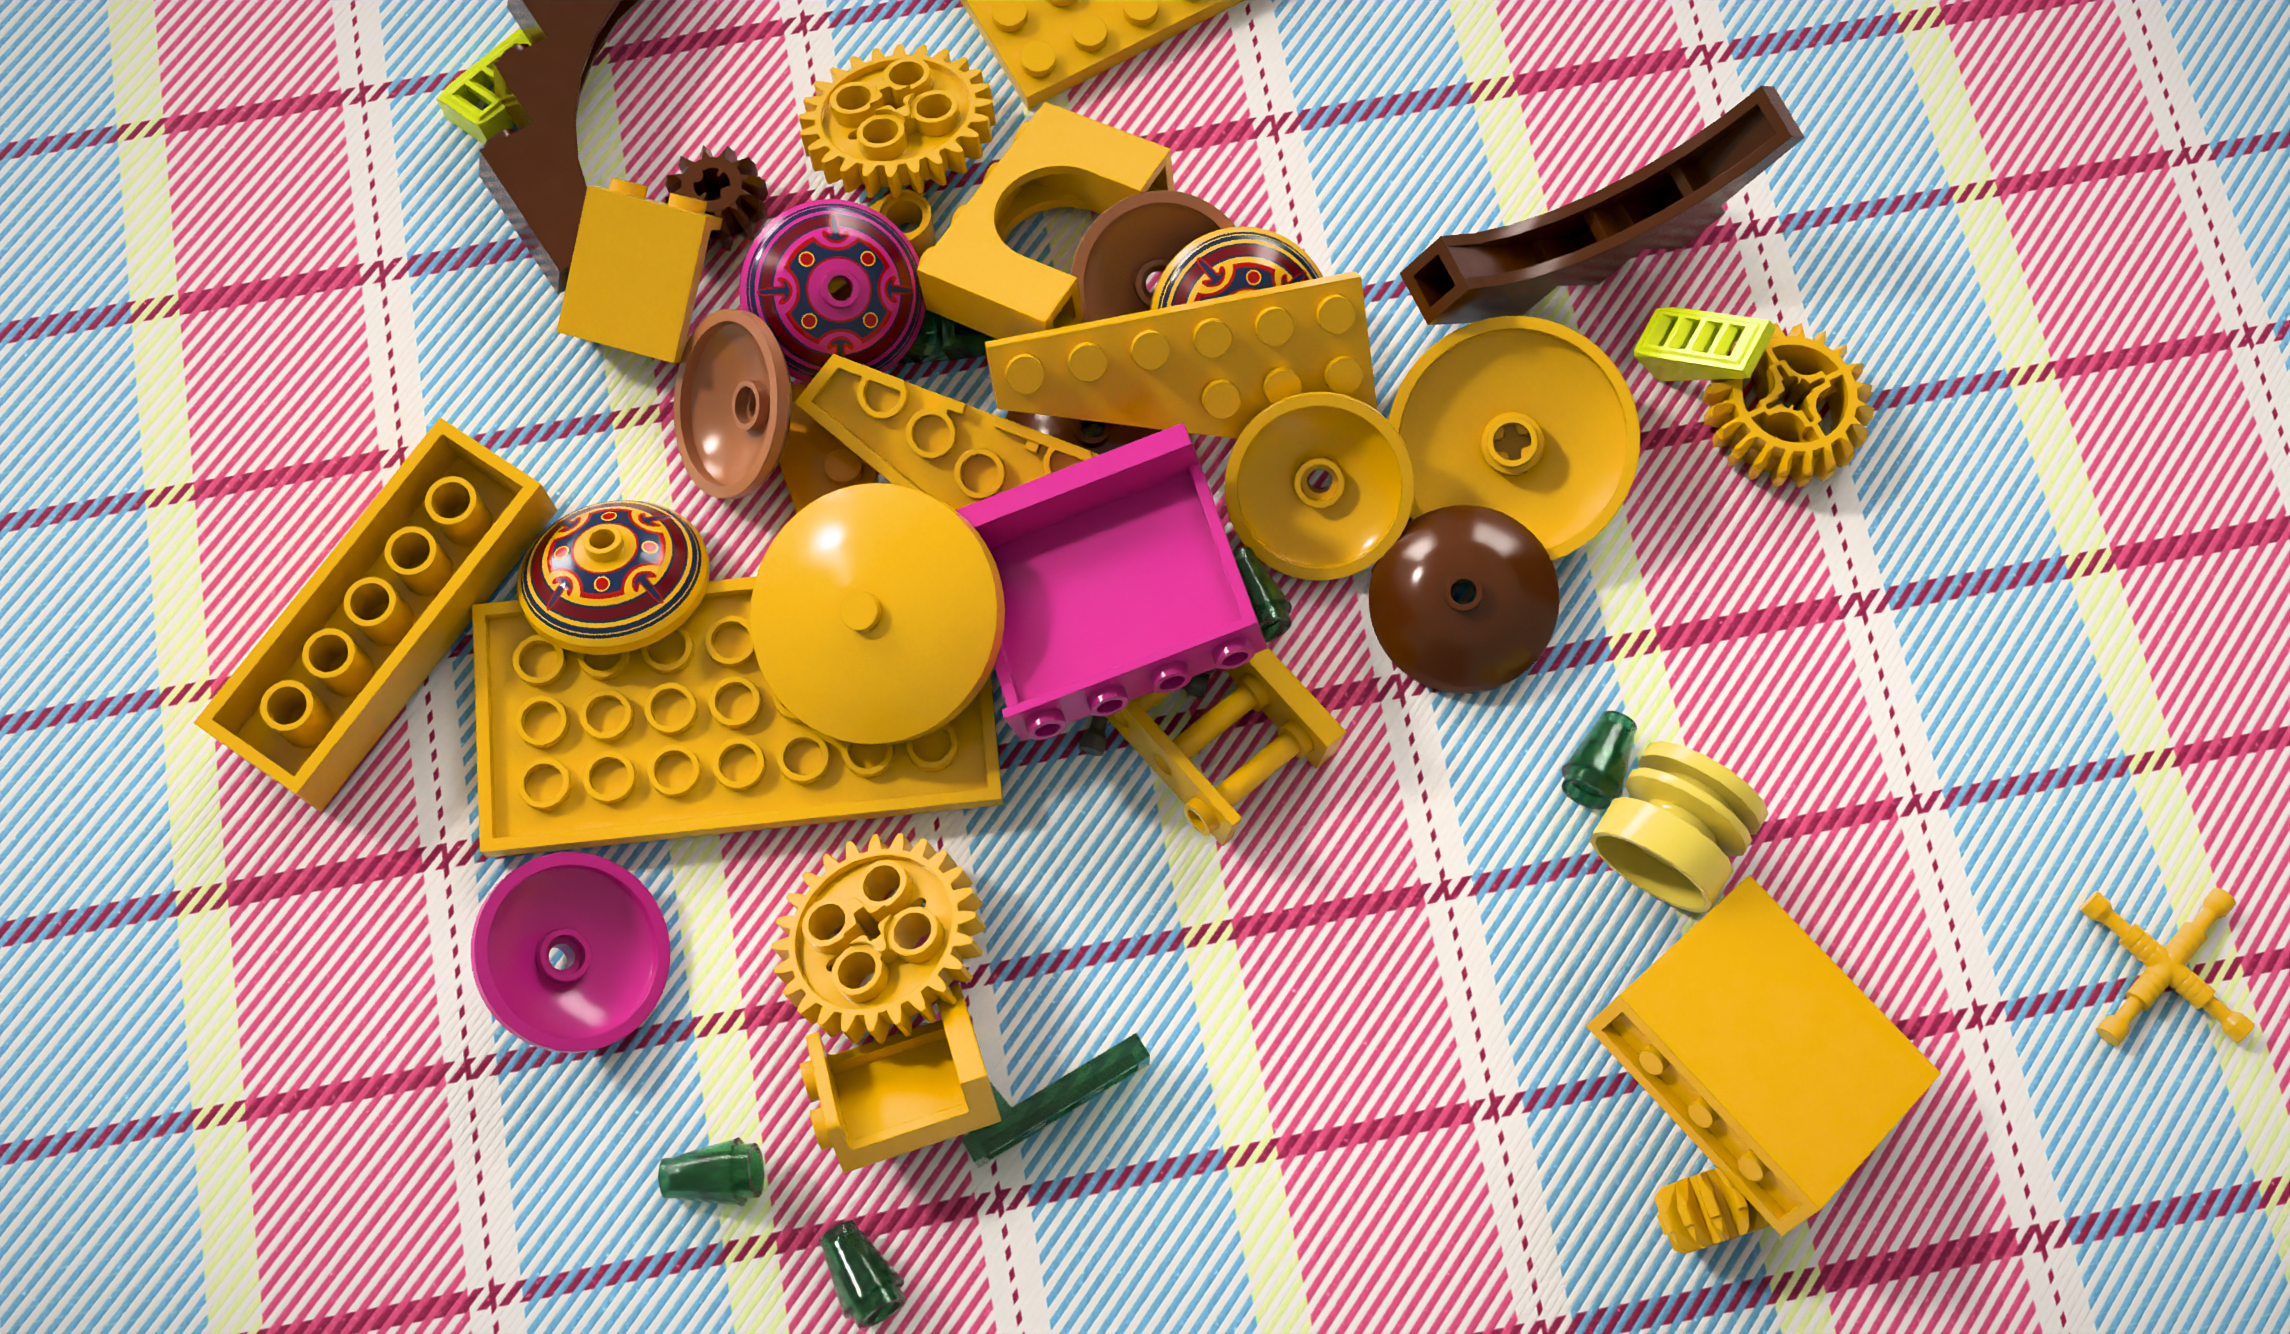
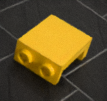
M611 177L609 188L588 185L556 332L666 362L680 363L684 349L691 337L687 335L710 233L712 230H720L723 218L705 214L707 206L705 201L670 193L668 204L646 198L648 186Z
M959 983L949 986L957 999L954 1005L946 1003L939 998L936 1000L941 1020L913 1028L911 1035L907 1037L901 1032L886 1037L885 1043H879L876 1040L831 1055L826 1052L819 1032L806 1035L811 1060L800 1063V1070L811 1103L820 1100L821 1104L820 1108L810 1111L812 1125L820 1149L823 1151L834 1148L843 1173L1001 1122L975 1030Z

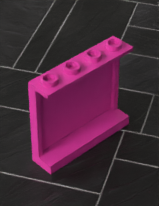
M1184 422L956 510L969 521L988 546L1001 578L1004 592L1005 622L1002 643L994 667L1007 708L1002 709L1004 719L1021 742L1029 738L1043 740L1054 737L1064 731L1069 723L1090 715L1101 717L1115 714L1123 710L1130 700L1154 691L1157 693L1176 691L1186 686L1191 681V678L1215 668L1226 670L1242 666L1249 662L1255 653L1268 649L1198 455Z

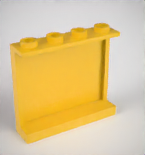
M1750 874L1586 1025L1594 1036L1781 1237L1824 1207L1941 1075L1939 1070Z

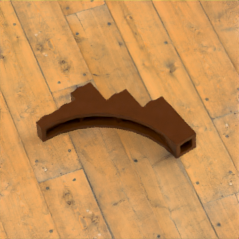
M508 0L507 2L508 10L531 43V46L528 44L516 45L503 53L498 62L494 63V93L505 106L506 111L519 131L516 132L515 129L503 130L492 136L485 143L484 148L479 150V176L557 294L564 292L566 289L587 191L578 159L576 118L579 98L595 58L618 24L644 0Z
M1760 86L1715 122L1638 171L1595 193L1553 211L1511 225L1476 233L1440 236L1403 269L1400 275L1427 325L1473 323L1494 317L1522 316L1557 286L1599 285L1642 249H1682L1725 214L1721 207L1725 202L1805 137L1775 87Z

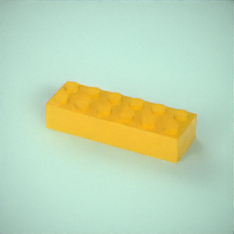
M439 418L193 723L321 813L472 621V604L486 603L556 514L557 508L541 483L442 418Z

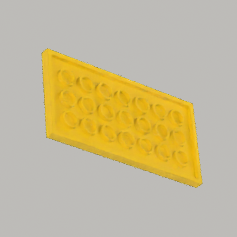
M756 577L709 581L701 603L689 619L678 629L646 647L610 655L582 654L550 643L541 637L529 624L519 600L472 604L480 853L486 858L1003 805L991 674L970 705L956 718L936 731L915 740L897 744H857L826 736L810 728L796 718L780 702L766 682L757 661L751 636V598Z

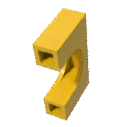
M1044 102L1030 122H1024L1020 126L1014 143L1001 160L993 163L988 168L982 185L969 202L962 204L956 210L950 227L937 244L929 247L923 253L918 264L917 276L926 310L996 339L1079 324L1083 319V311L1077 277L1016 253L1005 244L1007 237L1020 222L1033 214L1047 209L1077 207L1102 214L1118 201L1138 193L1159 190L1174 191L1171 149Z

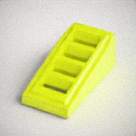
M520 28L456 78L436 98L447 120L484 145L492 136L503 130L511 129L515 124L501 100L488 89L494 84V63L498 62L502 54L519 44L531 46V43ZM479 99L489 105L483 111L474 106Z
M1657 308L1634 348V356L1658 382L1750 378L1776 327L1770 320L1686 308ZM1737 342L1731 355L1727 356L1733 343Z

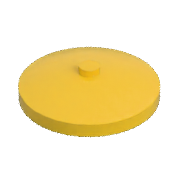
M1528 316L1488 318L1468 324L1446 335L1432 345L1408 371L1394 398L1388 420L1403 439L1412 462L1415 491L1410 516L1413 520L1432 510L1454 505H1473L1490 508L1514 518L1529 529L1542 543L1551 561L1565 557L1580 549L1594 539L1609 524L1625 501L1638 467L1640 453L1639 418L1634 399L1621 372L1612 360L1588 338L1569 327L1542 318Z
M882 483L854 485L826 494L807 505L785 524L774 538L760 564L754 582L750 610L751 636L757 661L766 682L780 702L800 721L826 736L846 742L875 745L897 744L928 735L945 726L969 706L983 688L996 663L1002 643L1005 622V603L1001 578L995 560L977 530L960 513L937 498L904 486Z

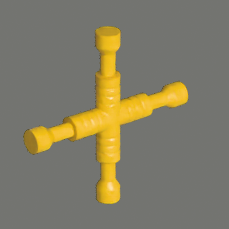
M2213 888L2203 901V910L2192 923L2185 922L2165 947L2159 944L2157 940L2152 938L2137 923L2131 926L2113 911L2111 902L2099 891L2094 892L2079 909L2091 920L2102 922L2120 937L2118 943L2147 967L2144 973L2140 975L2133 986L2125 993L2127 1000L2116 1014L2106 1016L2096 1028V1032L2103 1040L2113 1046H2119L2129 1034V1024L2141 1010L2148 1011L2168 986L2174 989L2197 1010L2202 1007L2220 1022L2223 1032L2234 1042L2239 1043L2253 1030L2255 1023L2243 1013L2231 1011L2214 996L2216 991L2186 966L2208 939L2206 932L2217 919L2226 917L2236 905L2235 899L2228 892L2220 888Z

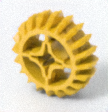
M1776 322L1773 324L1776 327L1774 334L1751 375L1757 385L1754 392L1759 400L1754 410L1748 412L1743 399V381L1747 378L1709 380L1712 384L1707 385L1703 392V403L1710 406L1704 415V426L1719 428L1712 438L1713 448L1730 446L1733 449L1727 458L1728 467L1739 464L1742 459L1751 465L1748 470L1749 481L1757 479L1764 470L1770 472L1774 488L1782 486L1789 474L1797 487L1800 488L1808 485L1813 475L1821 481L1830 478L1836 471V466L1840 468L1846 467L1854 458L1855 449L1860 448L1868 437V430L1864 426H1867L1873 418L1875 408L1865 404L1872 395L1873 385L1856 382L1863 373V363L1847 365L1843 361L1847 354V344L1838 346L1834 350L1824 345L1827 341L1826 330L1817 333L1814 339L1811 340L1805 338L1802 323L1797 326H1793L1788 336H1785ZM1733 343L1727 356L1731 355L1736 343ZM1824 399L1828 402L1832 418L1831 431L1826 436L1819 427L1822 419L1817 411L1818 405ZM1778 400L1782 401L1781 404L1775 406ZM1786 402L1791 404L1789 409L1784 406ZM1800 405L1798 410H1793V407Z

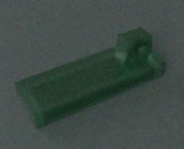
M1137 1033L1014 1107L1008 1104L990 1082L1001 1122L968 1132L961 1140L977 1168H980L1150 1065V1055Z

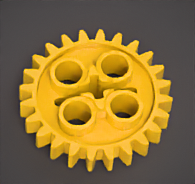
M898 44L892 56L885 57L878 48L873 49L872 60L868 62L852 56L850 57L852 69L845 71L832 67L830 73L833 83L816 81L814 83L816 96L805 97L803 100L806 113L799 115L802 129L800 135L806 157L810 156L813 170L815 172L823 170L828 184L842 179L845 192L851 193L861 184H864L868 198H873L881 187H889L892 198H898L902 187L911 185L918 195L923 194L924 181L932 179L941 186L947 185L946 171L950 169L954 172L965 174L967 172L965 158L981 159L983 157L981 144L992 142L991 126L996 125L990 85L983 82L982 71L980 69L969 70L966 57L951 62L948 49H943L935 56L929 57L927 46L924 44L917 48L913 55H906L903 45Z
M902 833L897 834L889 849L878 834L872 835L868 851L863 853L859 851L852 841L846 843V860L840 863L829 854H825L823 856V863L827 872L819 877L805 871L802 876L810 887L806 895L788 893L786 897L797 909L795 915L779 917L776 920V924L789 936L772 943V949L783 960L774 968V973L787 985L782 991L783 994L795 1007H798L797 1011L811 1025L817 1023L830 1037H834L842 1031L852 1043L857 1044L863 1037L866 1028L879 1043H885L890 1024H895L906 1037L911 1035V1017L918 1013L927 1021L933 1023L936 1021V1016L932 1003L939 998L946 1003L954 1005L957 999L948 986L953 980L971 982L973 978L962 964L963 959L980 957L983 953L974 939L970 937L986 930V925L975 912L982 906V901L974 890L970 888L973 882L961 866L957 867V864L947 851L943 849L937 853L924 838L913 847ZM898 888L891 898L883 901L884 897L891 890ZM843 926L842 930L835 937L829 939L830 935L837 928ZM930 934L928 940L922 946L912 949L921 937ZM874 973L872 979L866 985L857 988L865 976Z

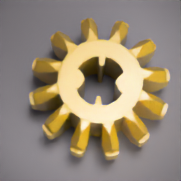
M1718 1168L1665 1185L1654 1197L1659 1211L1657 1218L1663 1234H1667L1673 1251L1684 1254L1771 1226Z

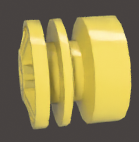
M1658 741L1649 743L1638 762L1639 768L1631 771L1625 783L1631 798H1614L1594 829L1589 841L1595 852L1609 867L1651 896L1691 912H1709L1734 871L1727 856L1744 855L1752 842L1750 835L1757 834L1769 814L1762 798L1749 784L1730 769L1708 756L1670 742Z

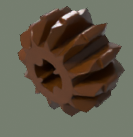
M703 145L700 152L701 159L696 162L680 156L678 165L682 174L667 175L665 185L669 196L670 193L705 201L707 202L705 214L723 218L720 230L711 231L707 249L715 239H719L723 248L730 252L733 245L732 237L738 234L752 241L754 235L752 223L766 222L767 210L763 201L767 200V186L765 180L758 176L756 164L749 157L738 160L735 151L729 146L718 157H713L712 152ZM669 196L665 197L666 201L664 203L668 204Z

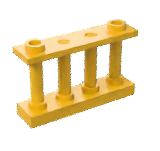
M1269 648L1255 653L1254 657L1242 666L1226 669L1225 671L1235 681L1236 689L1173 740L1147 714L1150 709L1172 692H1151L1130 700L1123 710L1105 716L1184 803L1183 811L1194 828L1205 836L1212 834L1222 846L1233 838L1242 817L1233 808L1238 802L1294 756L1298 758L1305 757L1315 769L1319 768L1335 754L1346 734L1345 729ZM1250 710H1262L1278 727L1279 736L1217 787H1214L1189 759Z

